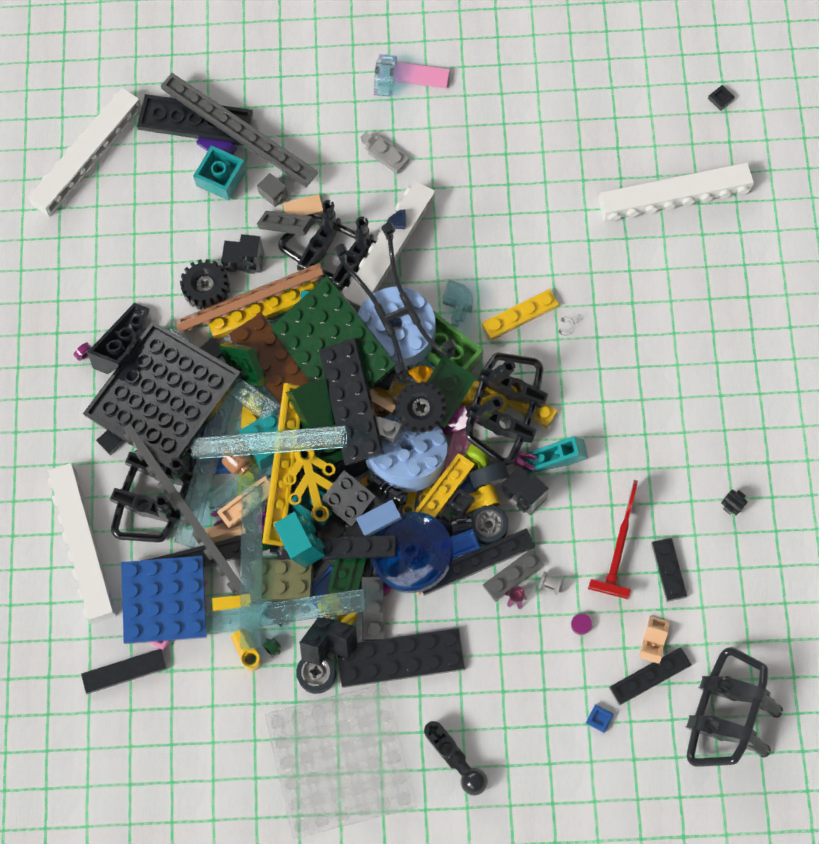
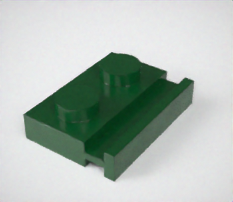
M366 559L335 560L327 593L356 600Z

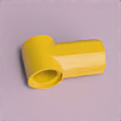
M493 484L485 485L476 492L469 494L475 498V501L465 514L474 512L484 505L499 506L501 504Z
M247 629L235 632L230 638L242 664L249 671L258 670L262 660ZM256 656L257 659L254 664L248 665L246 663L248 657Z

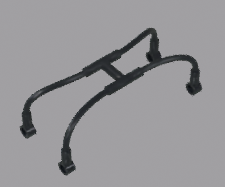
M388 222L381 229L388 240L393 277L400 293L399 297L405 307L386 315L381 303H378L367 285L347 263L346 254L348 250L345 244L337 245L334 251L345 269L363 288L375 305L374 308L388 336L391 337L399 363L394 366V369L399 379L404 380L408 368L403 361L401 349L395 336L396 332L390 323L391 321L409 314L413 324L417 326L426 341L445 358H452L457 346L453 339L448 340L442 344L445 350L443 351L422 327L421 320L399 280L393 248L395 228L392 222Z

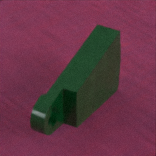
M326 379L306 383L286 392L308 437L313 438L321 452H333L338 446V439L335 433ZM326 439L331 441L329 447L323 444Z

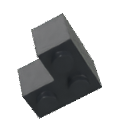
M241 234L240 242L224 240L221 258L224 269L229 272H236L238 270L249 274L261 273L264 249L260 236Z
M518 467L502 482L503 494L508 499L512 498L517 503L518 509L523 513L527 512L531 515L547 500L549 488L535 474L530 477L521 467Z
M319 615L299 642L301 659L320 666L330 652L348 658L358 645L356 626Z

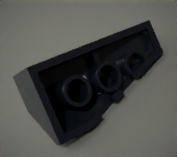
M133 303L91 347L87 354L93 369L109 374L124 362L132 352L150 312L149 308Z

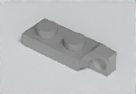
M367 132L361 136V142L366 145L365 149L368 151V154L396 174L409 161L406 155L378 136L373 137Z

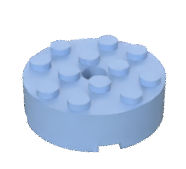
M397 287L385 288L373 294L378 303H381L386 315L405 307L399 297L400 293ZM402 287L417 312L422 327L435 342L436 324L432 307L421 294ZM368 297L360 307L358 314L398 364L393 341L388 336L374 308L375 305L370 297ZM409 314L390 322L393 328L401 327L395 330V336L406 366L411 364L413 366L428 355L432 346L422 336L417 326L413 324Z
M396 413L393 416L387 415L383 417L388 420L399 422ZM439 426L433 429V431H428L424 434L413 433L411 430L404 428L395 444L381 440L384 455L366 460L371 475L373 477L377 476L382 484L386 482L388 486L391 485L393 488L401 489V492L419 491L431 486L441 476L447 455V440Z

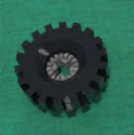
M200 259L198 264L195 265L192 262L190 263V269L188 267L184 269L185 274H181L180 286L185 300L189 301L192 307L196 306L198 310H201V307L205 309L223 302V298L227 300V293H230V282L221 264L218 266L216 261L211 263L210 259H206L203 263L202 259ZM203 283H204V284H208V283H209L208 289H207V288L202 289V288H203V287H202V284H203Z
M421 381V383L413 382L411 385L405 386V389L400 391L396 400V415L399 422L402 423L404 428L411 430L413 433L424 434L425 432L433 431L443 421L446 413L445 397L440 392V389L424 381ZM417 403H420L421 405H426V407L424 408V413H421V411L417 412L415 410L417 408Z

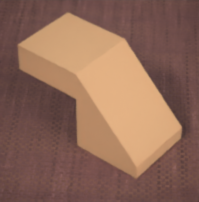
M653 616L649 617L639 658L660 664L670 621Z

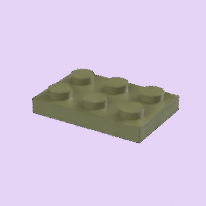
M291 559L252 561L251 602L312 600L314 563L304 568Z

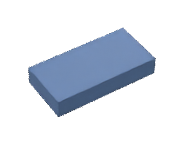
M393 500L356 518L365 537L402 519Z

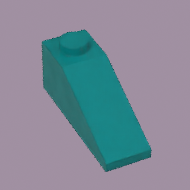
M572 436L528 452L538 457V459H524L535 470L531 471L525 467L524 469L527 474L572 465L589 459L583 439Z

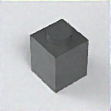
M271 173L257 185L259 194L274 207L279 203H283L287 198L286 186Z

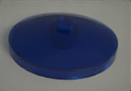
M406 512L400 514L401 520L381 529L376 535L398 537L397 558H372V563L379 578L390 588L403 593H418L432 588L446 575L453 558V543L447 529L435 517L422 512Z

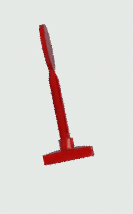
M633 480L609 574H606L605 582L591 579L588 590L627 600L630 596L631 589L617 585L619 578L617 573L629 528V516L638 480Z

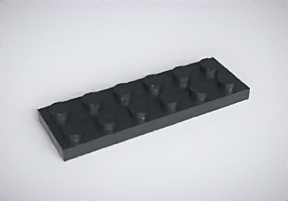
M145 94L137 123L138 130L195 139L202 138L244 146L177 99ZM221 105L251 125L254 114L253 110Z
M353 338L320 349L319 354L345 465L349 466L384 455L358 339Z
M459 628L358 643L348 658L338 655L342 688L465 670Z

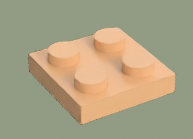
M370 390L375 415L381 418L387 415L393 416L396 413L395 403L389 398H381L375 390Z

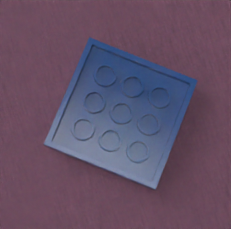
M203 556L121 562L124 644L207 638Z

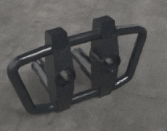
M326 200L322 203V215H306L312 216L314 222L322 223V225L310 239L302 256L286 246V243L296 234L285 233L279 239L278 247L282 253L298 263L297 271L318 264L326 256L327 250L337 231L355 239V242L346 254L347 263H354V265L349 266L354 272L358 273L360 262L366 257L372 243L376 244L377 242L374 240V235L369 234L368 219L366 218L364 221V216L358 217L356 220L357 229L354 231L342 225L340 218L336 219L334 202L332 201L330 205V200ZM342 262L335 274L323 269V275H320L324 278L329 276L340 291L351 284L350 279L352 276L345 269Z
M497 352L491 356L485 367L480 371L477 380L479 385L473 403L469 405L466 413L465 435L471 444L497 463L504 461L506 466L511 465L515 461L523 442L531 443L534 440L537 429L531 427L536 408H542L548 397L546 392L540 390L544 368L538 359ZM498 360L505 361L502 365L492 370ZM515 363L532 365L536 368L533 386L519 378L510 376V373L514 372V368H516ZM511 386L517 389V393L512 390ZM486 387L508 400L528 404L529 407L524 423L509 414L498 412L503 407L501 405L504 404L502 398L498 396L480 405ZM500 421L504 422L506 429L501 427ZM474 422L498 436L516 440L507 458H503L473 435Z
M191 448L186 452V455L190 457L188 471L180 458L171 459L170 469L158 463L164 467L163 471L172 484L182 486L179 494L184 501L189 489L193 488L197 478L198 455ZM129 452L125 465L129 466L130 469L121 489L114 488L110 497V501L117 504L111 525V533L119 540L161 543L172 532L175 524H179L182 513L179 509L175 511L164 495H158L155 498L156 500L146 495L129 492L137 471L150 476L146 470L148 465L145 460L140 461L134 452ZM141 503H149L147 509H139ZM124 508L137 513L141 517H149L167 522V525L159 535L128 533L119 530Z
M728 647L719 654L710 676H702V681L698 688L703 692L695 715H689L687 726H685L691 730L686 754L690 765L695 767L735 765L739 762L746 749L756 752L762 758L769 756L770 753L766 750L771 751L770 746L763 743L757 737L758 733L753 730L759 708L767 711L774 718H779L782 713L778 709L783 712V707L770 697L771 693L766 689L768 683V667L766 664L736 648ZM728 656H733L760 671L758 686L733 679L729 676H719ZM710 695H717L731 701L752 703L745 726L720 719L717 716H704ZM699 734L715 738L719 741L739 743L732 756L695 758Z

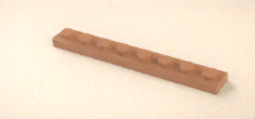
M315 264L180 318L176 324L179 332L183 330L185 332L190 331L196 327L195 325L200 323L208 324L214 320L213 318L218 316H228L235 309L243 310L255 301L256 303L263 302L270 295H281L285 292V289L290 287L292 289L298 288L305 281H316L321 278L320 275H323L321 264Z

